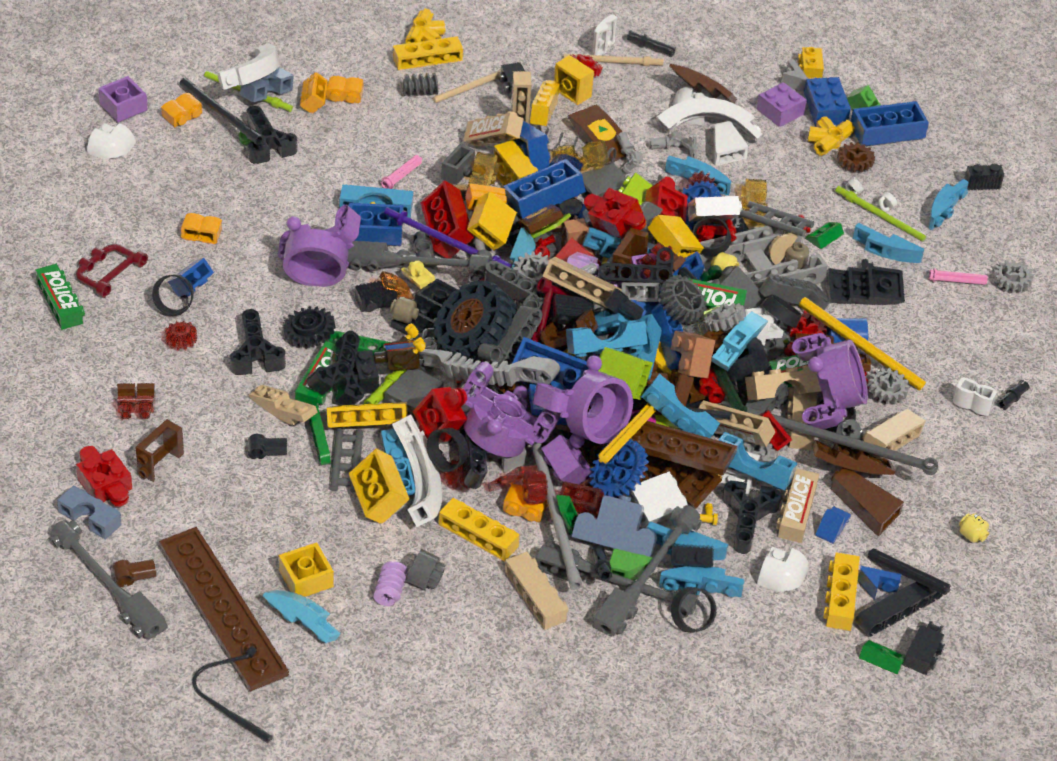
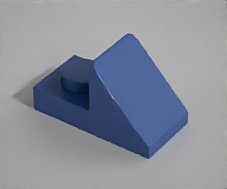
M695 252L685 258L686 261L673 275L678 276L679 270L686 267L699 280L705 266L699 252Z
M834 506L831 510L827 509L815 536L834 544L850 520L851 514Z
M866 566L860 567L858 582L873 600H875L877 589H882L886 592H898L901 574Z

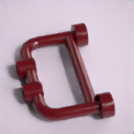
M110 244L102 249L95 247L91 252L90 259L85 257L80 259L79 268L76 270V277L80 282L94 288L97 295L105 298L110 294L112 288L108 283L132 263L143 267L148 261V255L142 251L135 253L118 244ZM112 251L119 252L128 257L98 282L83 275L86 271H91L94 268V264L98 261L102 262L107 254Z
M542 277L537 284V291L545 294L541 310L542 320L538 325L537 332H534L531 340L541 344L540 336L546 327L553 294L573 296L571 293L552 285V281L545 277ZM565 324L562 330L573 327V324ZM567 344L554 349L563 352L567 348Z

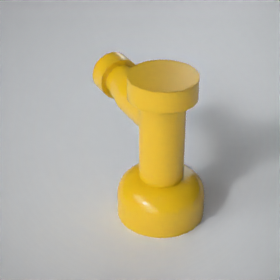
M706 503L705 514H700V520L717 526L718 514L713 513V505L711 503Z

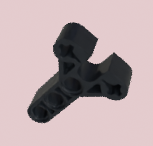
M250 106L247 108V125L264 138L260 145H256L254 142L248 145V155L251 163L260 164L270 161V149L277 150L281 158L297 153V136L295 134L284 133L274 129L261 107Z
M255 309L243 311L242 329L245 342L237 351L230 354L231 372L235 375L253 374L252 362L256 360L264 363L266 372L283 370L286 367L285 349L274 346L263 338L258 311Z
M349 330L344 333L335 343L330 365L318 367L307 378L308 386L322 395L329 391L334 384L337 388L335 402L343 406L356 405L364 397V390L358 384L352 370L360 343V338L356 332Z
M732 480L725 483L722 501L730 506L738 517L733 545L737 553L747 554L751 551L756 522L767 514H773L779 510L782 495L778 489L761 486L759 496L757 498H750L746 495L747 483Z

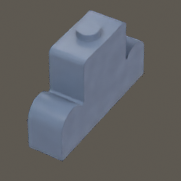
M619 495V498L603 496L598 518L592 513L580 514L576 519L572 533L574 538L648 557H653L657 542V536L653 530L645 528L639 530L644 506L630 502L631 498Z

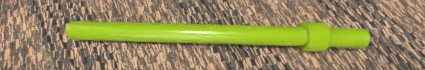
M209 71L204 73V77L219 83L218 75ZM237 85L231 88L240 91L241 85ZM267 95V99L262 100L277 109L282 108L289 112L293 109V105L285 103L277 97L273 98Z
M837 186L835 192L846 197L847 201L858 204L922 242L926 239L927 236L858 197V194Z

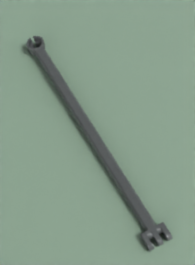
M725 395V401L721 403L722 406L755 415L764 413V411L738 404V398L730 395ZM772 414L784 428L922 469L926 475L937 473L938 462L934 458L930 457L924 460Z

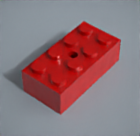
M444 180L420 202L426 225L467 244L474 238V235L467 230L470 221L460 189ZM430 236L433 250L445 258H452L460 251V249Z

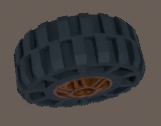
M473 281L468 285L459 287L460 289L452 292L450 297L443 302L441 310L437 313V320L434 323V335L437 345L441 350L453 353L450 358L458 352L461 353V357L466 356L467 360L473 359L474 364L476 360L483 362L477 354L481 344L487 343L498 346L502 338L506 336L507 330L511 326L513 317L517 312V306L513 299L495 283Z

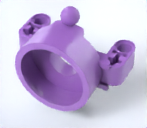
M343 205L336 213L335 225L326 230L311 229V226L308 224L301 225V220L296 216L288 218L286 224L289 230L282 234L278 249V257L283 261L285 273L294 281L306 286L328 287L340 282L344 278L346 269L349 266L348 249L354 247L352 242L359 234L360 215L348 205Z
M822 333L798 338L793 342L792 349L798 358L802 361H808L809 369L817 372L818 382L824 398V404L807 408L803 412L802 419L806 424L821 429L837 426L842 422L843 416L847 417V408L867 403L868 391L865 373L859 353L852 340L831 344L829 337ZM813 417H816L814 421L810 422Z
M590 356L586 363L589 370L584 371L583 377L575 383L571 390H561L543 383H537L533 404L553 412L561 413L560 417L566 418L567 425L571 430L570 432L573 433L569 438V442L574 448L582 447L585 439L598 444L611 442L628 424L631 417L633 396L630 387L625 381L598 371L602 366V361L598 356Z
M481 362L470 374L463 387L467 393L465 405L470 407L466 415L467 420L463 425L470 439L482 449L502 457L520 455L528 443L533 445L534 442H545L559 421L561 413L544 408L538 418L527 411L528 403L525 401L528 397V390L524 386H517L513 393L506 391L504 394H497L492 391L487 385L493 376V367L487 362Z

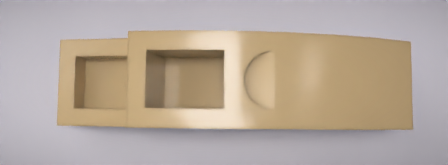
M266 385L256 387L249 394V397L256 404L277 419L291 425L296 424L298 421L304 423L317 413L316 406L290 399L288 392Z

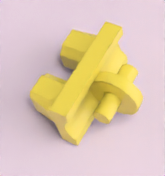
M421 261L410 262L408 267L401 269L402 274L420 290L435 280V276L424 267Z

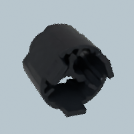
M757 337L752 338L747 343V348H745L728 371L717 365L726 387L736 391L739 398H748L745 377H752L753 372L764 371V375H768L769 370H772L763 344Z

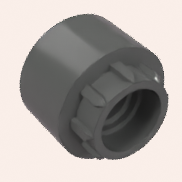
M421 549L411 566L407 582L424 590L427 587L436 589L446 566L440 562V557Z

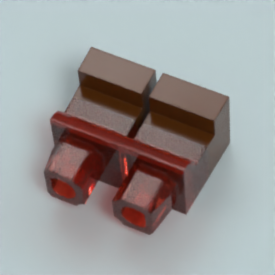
M658 242L651 251L657 255L659 249L665 246ZM663 251L660 253V259L668 261L670 254ZM673 252L674 273L686 260L681 255L678 256ZM648 253L639 261L641 265H656V259L654 260ZM646 269L643 273L649 278L650 272ZM661 270L658 274L661 280L669 278V273L666 270Z
M117 383L118 413H120L121 418L129 419L132 413H139L140 418L149 419L151 413H154L155 383H137V398L135 383Z

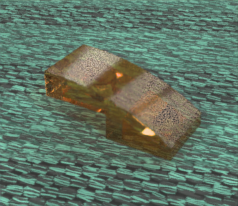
M381 272L379 277L385 289L396 291L398 298L405 297L411 300L414 298L404 280L392 273Z

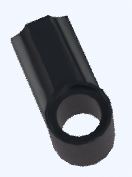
M617 288L612 291L604 302V305L611 311L620 313L630 321L640 320L644 312L642 307L631 301L626 294Z
M252 434L248 438V455L251 459H263L266 455H287V438H265L262 434Z

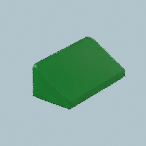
M827 222L807 235L805 239L819 249H823L844 235L842 224Z
M557 495L556 498L561 515L572 536L578 514L570 496Z
M868 640L862 647L859 659L898 674L906 655Z

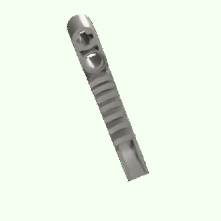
M425 349L421 352L424 358V366L439 368L444 372V376H448L450 379L456 377V380L460 381L464 379L467 382L470 374L481 363V361L476 360L473 364V359L467 360L466 356L461 357V353L458 352L449 361L447 360L453 355L449 351ZM535 356L508 365V361H503L499 367L498 362L494 361L491 364L494 373L489 384L494 385L498 383L499 386H503L507 383V386H513L517 381L550 384L559 373L560 366L553 359Z

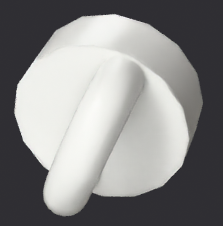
M856 177L849 179L845 186V189L851 191L850 186H852L853 192L856 194L864 190V187Z
M885 192L880 196L879 207L882 211L887 212L897 205V200L891 193Z

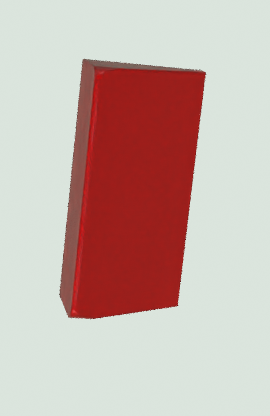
M769 410L759 415L769 418L775 430V434L769 443L772 444L776 451H779L792 441V438Z

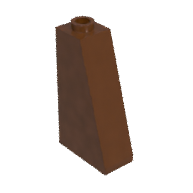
M843 467L839 472L836 471L833 474L831 490L877 536H880L901 514L904 501L856 472Z

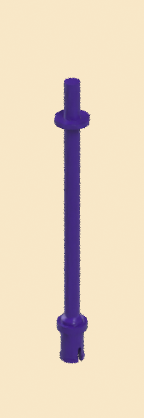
M388 207L384 211V214L397 220L398 226H402L405 223L470 255L477 254L479 251L407 217V211H402L400 214ZM498 255L492 257L493 261L500 262L509 268L513 266V264L502 260Z

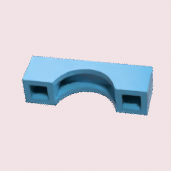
M342 184L339 208L343 205L349 206V203L370 204V202L403 205V211H407V217L411 218L414 191Z
M652 314L640 318V320L646 322L648 344L641 345V348L636 349L635 353L630 354L653 362L648 380L651 378L662 333Z
M639 319L620 322L617 332L605 340L598 339L593 334L591 328L566 329L568 353L575 354V357L587 356V352L601 354L604 347L623 351V347L639 349L641 345L648 344L646 322Z
M661 374L652 381L641 396L682 431L711 438L720 425L706 411L694 412L686 408L678 400L675 394V386Z
M724 432L718 441L737 446V453L729 467L736 469L739 473L750 475L757 481L771 484L776 489L785 491L791 483L797 462L781 455L772 461L760 462L748 455L744 448L743 439Z

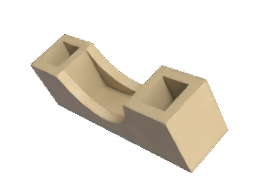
M802 366L803 370L798 371L797 367L786 368L784 373H781V369L769 370L768 375H764V371L753 372L752 377H745L748 401L774 398L777 388L784 381L792 384L798 394L820 392L821 388L817 372L811 371L808 366Z

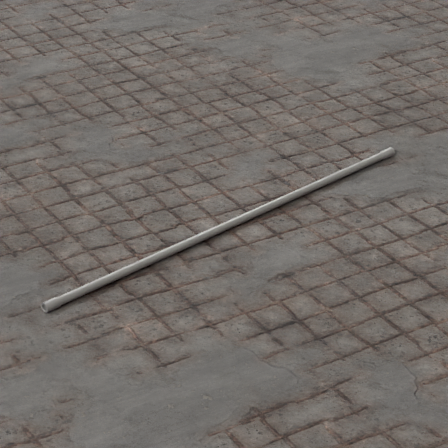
M465 200L464 205L470 221L474 210L467 209V202ZM474 235L473 240L476 249L486 250L484 242ZM515 382L516 387L524 386V384L520 382ZM527 397L525 400L528 403L527 411L530 414H532L530 403ZM534 442L531 446L566 567L568 582L572 590H577L582 587L579 571L576 568L548 466L543 457L541 443Z

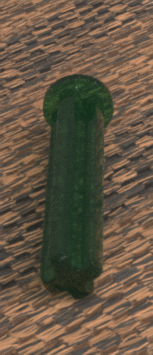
M718 365L714 366V373L732 408L747 412L748 408L743 406L725 369Z

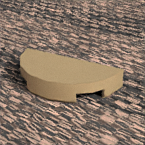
M787 233L777 236L771 242L769 255L775 265L780 264L786 255L787 248L791 247L798 238L796 234Z

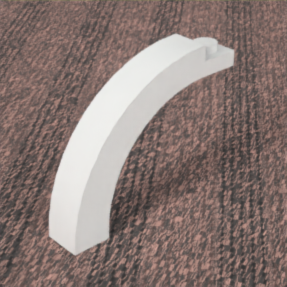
M269 43L254 48L256 55L254 59L217 72L221 89L225 90L237 85H245L274 72L279 67L276 47Z
M716 98L686 100L671 106L657 117V123L668 133L688 120L699 117H715L731 121V123L742 129L756 143L762 136L761 129L756 124L752 125L755 118L753 115L734 103Z
M410 414L392 425L408 455L413 470L415 499L412 506L407 510L416 527H419L433 520L438 515L442 503V486L439 470L431 462L427 453V438L423 431H419Z

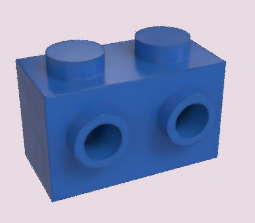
M201 258L192 262L177 275L188 279L195 292V288L205 284L208 281L207 278L214 271L205 258ZM173 277L168 281L178 297L191 295L188 285L182 279Z

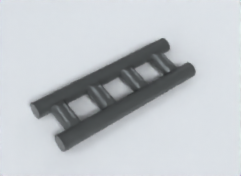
M751 201L748 203V208H750L748 211L741 210L739 212L740 217L802 237L806 233V230L803 229L805 226L809 228L814 226V221ZM759 211L766 214L764 216H760L756 213ZM773 216H775V217L781 218V220H780V221H776V220H773V219H771V218H772ZM791 221L797 223V225L792 226L788 225L787 223Z
M337 428L330 490L337 491L338 486H350V491L356 492L351 478H339L340 471H352L361 462L363 430L357 429L355 435L343 434L344 430ZM354 442V449H342V443ZM341 456L353 457V464L341 463Z

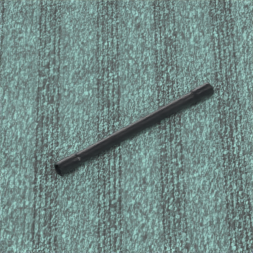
M184 77L180 80L182 88L205 103L256 145H260L263 142L264 138L262 135L251 129L200 90L188 78Z

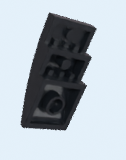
M868 265L866 269L848 267L846 270L828 268L826 272L827 296L830 303L887 305L905 302L903 270Z
M435 279L415 293L414 301L417 304V309H419L417 319H413L408 324L393 319L391 320L390 327L407 335L408 333L405 331V328L412 323L419 331L418 336L413 339L416 340L422 337L425 329L434 328L437 313L441 310L443 302L450 297L452 292L458 289L439 279Z

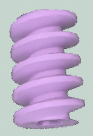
M391 561L386 562L382 566L376 591L374 592V599L378 604L393 606L395 602L399 601L408 573V569L404 564Z

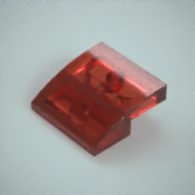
M537 465L517 467L505 474V476L498 477L488 483L489 492L516 484L538 469Z

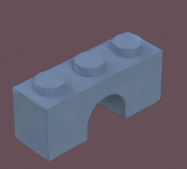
M277 68L274 72L263 78L241 85L240 95L252 102L267 99V91H274L278 94L292 91L294 75L282 68Z
M74 485L57 499L58 512L70 520H76L82 515H91L88 518L90 531L104 540L122 525L121 513L116 508L108 506L101 499L89 495L85 490L79 489Z

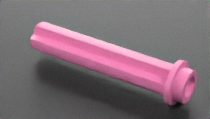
M418 155L413 156L388 177H383L381 186L392 189L394 184L422 163V157Z
M936 268L929 271V280H933V282L938 280L986 285L988 280L987 275L938 271Z

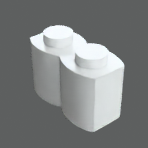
M961 378L956 387L953 403L961 408L971 409L977 414L989 416L997 391L992 387L979 385L971 379Z

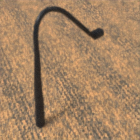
M250 646L245 652L246 655L212 662L197 670L192 678V685L198 695L266 743L272 740V735L208 697L196 684L199 674L210 667L252 658L257 653L253 646Z

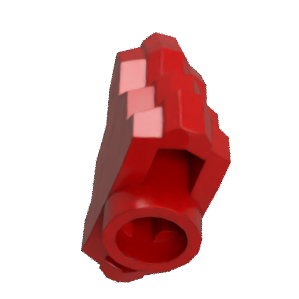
M710 364L708 378L701 377L699 380V392L707 396L711 403H722V401H725V395H730L731 393L726 387L724 380L719 376L716 366Z

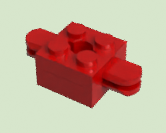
M664 177L646 190L645 202H651L663 209L660 215L681 217L684 223H686L688 196L675 190V181L671 177Z
M608 188L602 197L589 194L584 199V205L587 211H589L588 216L591 223L598 230L622 239L630 228L642 230L646 226V219L637 198Z
M434 388L414 409L413 413L420 425L418 429L420 432H424L427 440L429 435L435 430L444 428L458 430L465 423L467 417L461 407L467 401L466 391L463 388ZM443 432L440 435L439 443L448 442L452 436Z
M94 446L83 447L80 450L81 462L76 464L77 479L89 495L99 498L103 502L110 500L116 507L126 505L129 501V491L133 489L129 470L113 449L100 454Z

